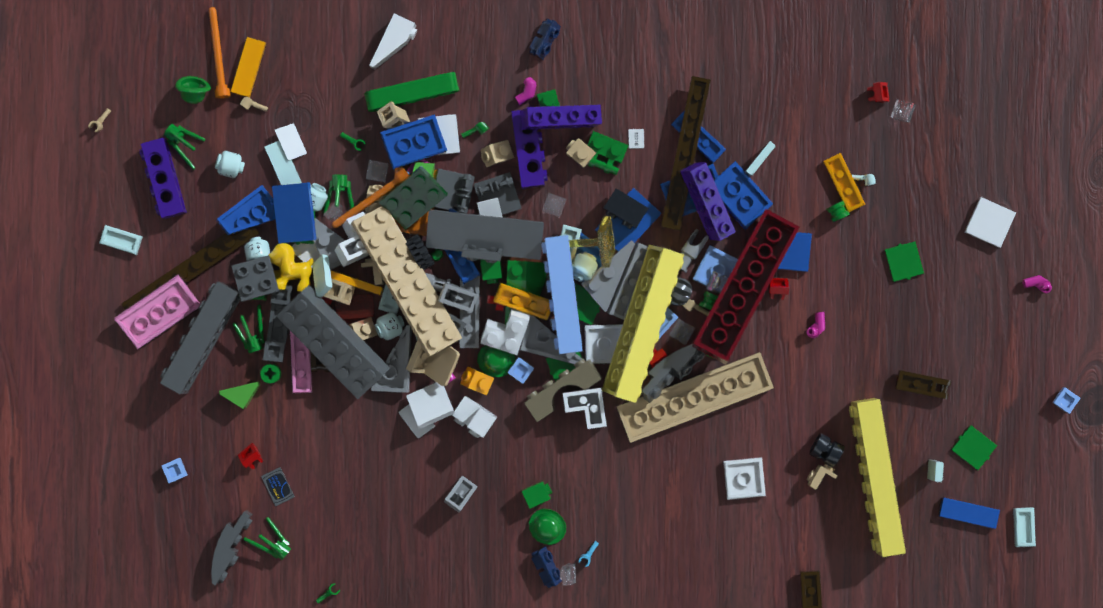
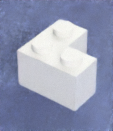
M364 212L346 219L342 225L349 239L338 244L334 251L343 267L369 255L351 224L352 221L364 216Z
M511 308L506 325L487 319L481 337V344L517 355L529 323L530 314Z
M601 387L563 393L565 412L585 410L587 429L607 426Z
M467 396L454 411L455 414H452L455 417L454 421L461 426L466 424L470 428L469 433L477 438L479 436L484 437L497 418L493 413Z

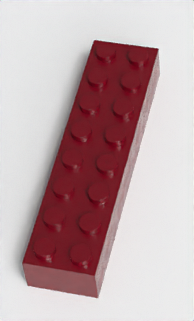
M765 209L692 345L693 348L725 365L728 363L800 226Z

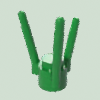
M171 124L164 132V136L168 139L167 142L173 146L190 168L195 170V166L177 144L181 142L192 151H195V147L183 139V133L203 142L205 138L184 129L180 125L177 127Z
M332 175V180L329 182L328 198L324 206V215L327 214L333 191H336L335 207L339 206L340 192H344L345 188L350 209L354 207L351 181H347V175Z
M257 305L259 338L257 335L251 336L243 315L240 316L247 335L246 339L235 322L233 323L248 353L263 349L262 344L265 343L261 305Z
M267 517L266 521L282 542L277 541L273 544L260 534L258 537L272 547L270 550L246 537L243 540L282 561L291 550L288 546L290 542L283 537L275 524Z

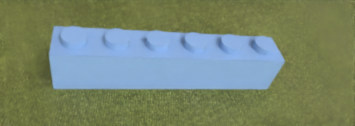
M568 235L546 237L545 242L541 243L543 254L547 253L548 261L544 262L545 273L550 275V280L546 282L547 290L552 292L553 299L549 300L550 312L554 311L555 319H551L552 330L557 331V338H554L555 350L559 349V354L580 352L583 350Z

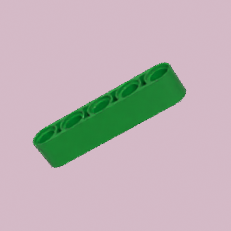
M449 72L364 92L368 112H374L391 101L394 102L395 106H401L453 94L460 90L456 73Z

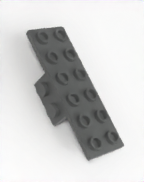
M429 210L426 247L462 251V257H466L470 261L485 259L486 262L496 263L501 260L502 256L540 260L544 222Z

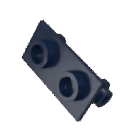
M546 18L542 22L537 32L542 35V38L535 36L529 47V53L537 55L542 60L549 54L551 45L560 32L561 26L555 20Z
M546 546L539 551L531 553V559L536 569H544V571L539 573L544 586H547V588L555 587L563 581L561 572L556 568L553 556Z

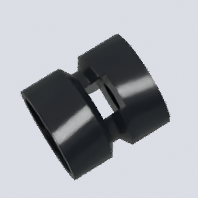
M820 433L812 444L809 455L818 460L822 458L824 463L834 467L839 461L845 446L837 441L831 442L829 437Z

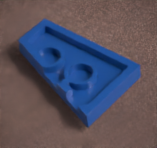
M261 185L217 218L216 221L227 235H231L275 220L274 200L263 185Z

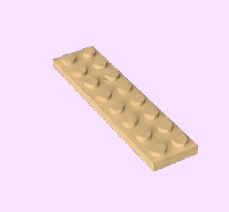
M381 206L352 221L353 228L427 356L430 357L462 339L444 305L438 301L439 297L425 272L418 266L405 244L407 241L391 213Z
M758 352L666 387L662 390L660 396L657 399H653L651 403L647 402L644 397H640L636 403L630 401L617 406V410L631 443L768 391L774 387L761 353Z

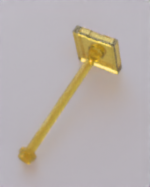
M603 216L597 232V239L569 240V246H598L602 268H610L615 254L611 216Z

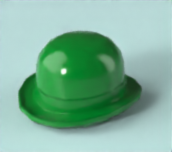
M196 76L182 77L175 84L176 89L180 91L181 98L190 104L202 102L206 92L211 90V86L207 81Z
M485 345L478 353L477 362L485 374L491 377H503L508 374V371L515 363V355Z
M540 509L531 515L529 530L538 542L552 545L564 538L566 523L559 513L551 509Z

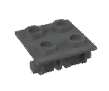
M438 168L436 181L448 194L434 207L446 210L452 208L457 212L467 214L474 176Z
M510 172L474 184L479 202L498 198L502 215L522 209Z
M269 255L232 265L241 302L279 291Z

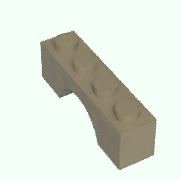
M581 359L574 364L575 369L570 372L568 369L558 375L560 379L555 382L550 380L542 386L544 390L539 393L535 390L527 396L528 400L525 402V405L537 422L555 410L554 397L561 387L576 385L586 390L602 379V376L590 359L587 361Z

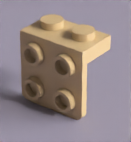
M417 340L406 369L411 373H424L441 386H447L460 354L457 350L448 346L428 357L419 340Z

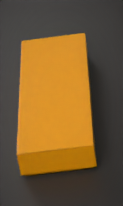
M247 37L232 85V93L250 98L266 42Z
M839 153L824 160L823 162L842 201L845 203L847 211L851 212L865 205L842 154Z
M330 270L331 279L382 296V287Z
M500 283L493 300L495 303L548 320L550 315L549 299Z

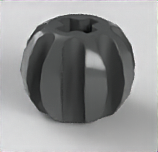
M677 277L678 281L672 290L670 304L682 306L689 300L692 286L686 279Z

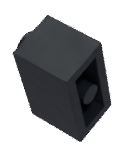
M615 188L603 209L606 210L605 214L614 220L616 217L622 220L621 224L631 230L632 227L637 228L649 208Z

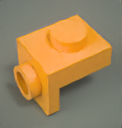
M467 367L462 374L460 384L487 395L494 378L471 367Z

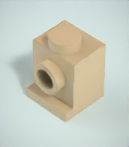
M392 101L377 111L383 127L388 130L410 123L406 111L395 106Z
M331 279L332 288L324 297L350 305L355 287Z

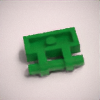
M593 131L588 146L596 154L590 160L588 166L602 169L607 174L617 175L619 168L612 165L614 161L622 163L629 145ZM598 154L609 158L608 162L605 163L597 160Z

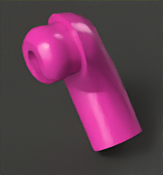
M531 77L524 80V92L515 96L519 105L535 95L537 85L536 81Z
M1040 275L1023 279L1024 288L1035 286L1043 293H1049L1052 290L1051 283Z
M824 312L815 313V323L806 331L807 336L810 338L818 337L825 330Z

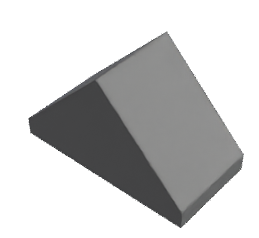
M444 283L438 301L472 312L478 294L455 284Z
M462 475L443 502L457 512H460L478 486Z

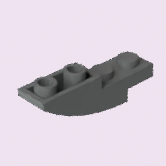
M693 344L664 358L648 373L651 381L642 390L644 399L649 403L653 399H657L663 388L672 383L674 376L680 380L691 372L692 367L697 362H700L705 354L693 348Z
M247 510L243 512L236 525L229 522L221 533L212 562L211 575L212 584L217 585L219 582L223 583L228 575L226 570L229 566L233 567L239 558L236 556L239 550L234 548L233 545L237 546L242 539L241 532L243 529L247 530L253 521L250 519L253 514Z

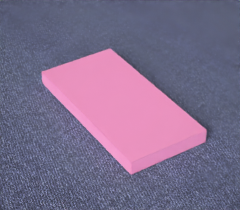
M177 275L116 316L115 321L135 347L139 349L198 309L201 304L181 277Z

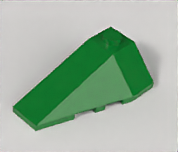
M508 260L507 285L540 296L546 281L544 263ZM507 306L505 311V325L507 323L511 311V308Z

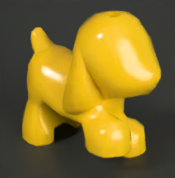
M287 243L277 244L273 251L268 254L271 263L280 268V270H274L278 289L285 290L288 281L301 279L297 285V291H303L308 285L311 287V266L314 260L311 258L307 262L295 263L294 249Z

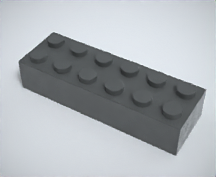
M217 281L216 284L213 283L211 285L207 301L203 300L198 310L200 313L198 317H194L190 322V331L188 334L183 335L179 342L181 347L178 352L175 351L170 358L172 363L169 368L163 370L160 376L162 378L160 384L180 395L188 394L241 299L239 291L224 282Z
M309 285L276 316L357 399L390 369L321 297L316 296V292Z

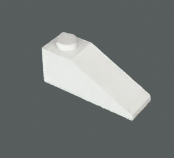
M393 14L369 66L375 70L407 45L410 39L413 40L417 33L415 23L397 14Z

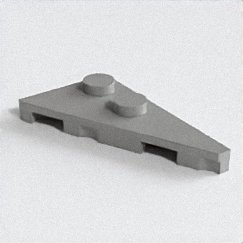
M315 218L317 240L313 241L320 256L324 254L329 257L330 270L342 265L334 250L338 244L345 240Z
M632 240L594 273L591 280H585L581 284L604 312L608 310L635 243Z
M530 315L520 350L576 364L582 359L575 352L559 354V349L555 350L554 338H557V336L536 317Z
M406 325L399 336L400 338L395 348L392 349L386 360V364L390 369L372 386L371 391L409 392L410 372L406 367L411 357L412 328L410 325Z

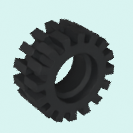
M418 234L406 240L407 243L405 244L420 268L425 270L435 264Z

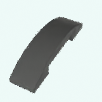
M286 285L285 290L279 289L278 292L272 293L270 320L263 356L265 361L283 363L289 329L276 316L292 301L293 286Z

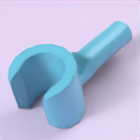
M595 541L589 551L580 556L579 563L582 558H586L588 562L585 567L589 566L592 553L598 546V542Z

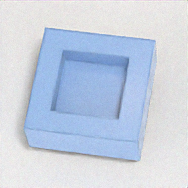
M518 357L508 371V374L524 383L534 368Z
M1062 387L1052 403L1070 414L1080 400V397L1067 388Z
M181 458L162 465L168 483L188 475Z

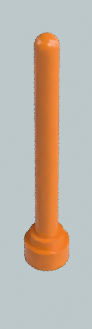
M210 7L209 18L217 76V86L214 92L215 98L222 99L231 97L230 88L225 85L216 8Z
M402 168L394 176L395 179L333 221L332 227L338 228L344 224L346 219L360 213L393 190L409 174Z

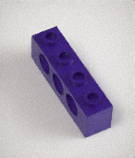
M601 105L527 107L520 111L522 130L587 128L602 124Z
M521 110L511 111L522 189L545 186L544 181H548L547 170L542 169L545 155L544 151H540L539 143H543L542 134L537 132V129L533 130L531 134H524L521 126ZM527 144L535 146L536 149L533 153L525 152L524 148ZM532 162L538 165V170L533 173L527 170L528 164Z
M160 138L142 143L140 155L142 160L146 161L145 173L152 183L150 191L152 197H155L157 201L155 205L157 215L167 219L187 213L167 139ZM155 156H160L161 163L155 166L153 159ZM161 174L166 175V181L163 184L158 182V177ZM169 192L171 194V200L165 203L163 200V196L165 193Z
M694 163L681 170L680 172L709 236V240L721 241L735 233L736 231L707 163Z

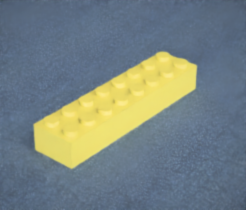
M654 245L648 246L602 391L635 403L642 392L641 386L643 380L647 377V368L654 355L653 349L655 343L659 340L660 327L665 321V312L671 303L672 290L677 284V275L683 266V254Z
M870 398L852 401V406H849V413L851 418L854 417L855 425H852L854 437L857 436L858 444H855L857 456L860 455L861 463L858 466L860 474H863L864 477L862 490L867 495L865 508L866 512L870 513L871 520H868L870 532H873L874 539H871L873 551L876 550V553L882 557L904 554L906 551L880 399Z

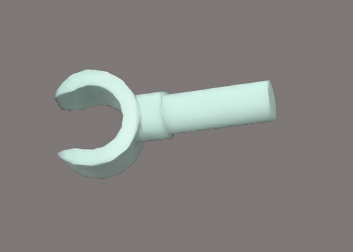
M872 174L852 175L854 180H865V186L875 184V177Z

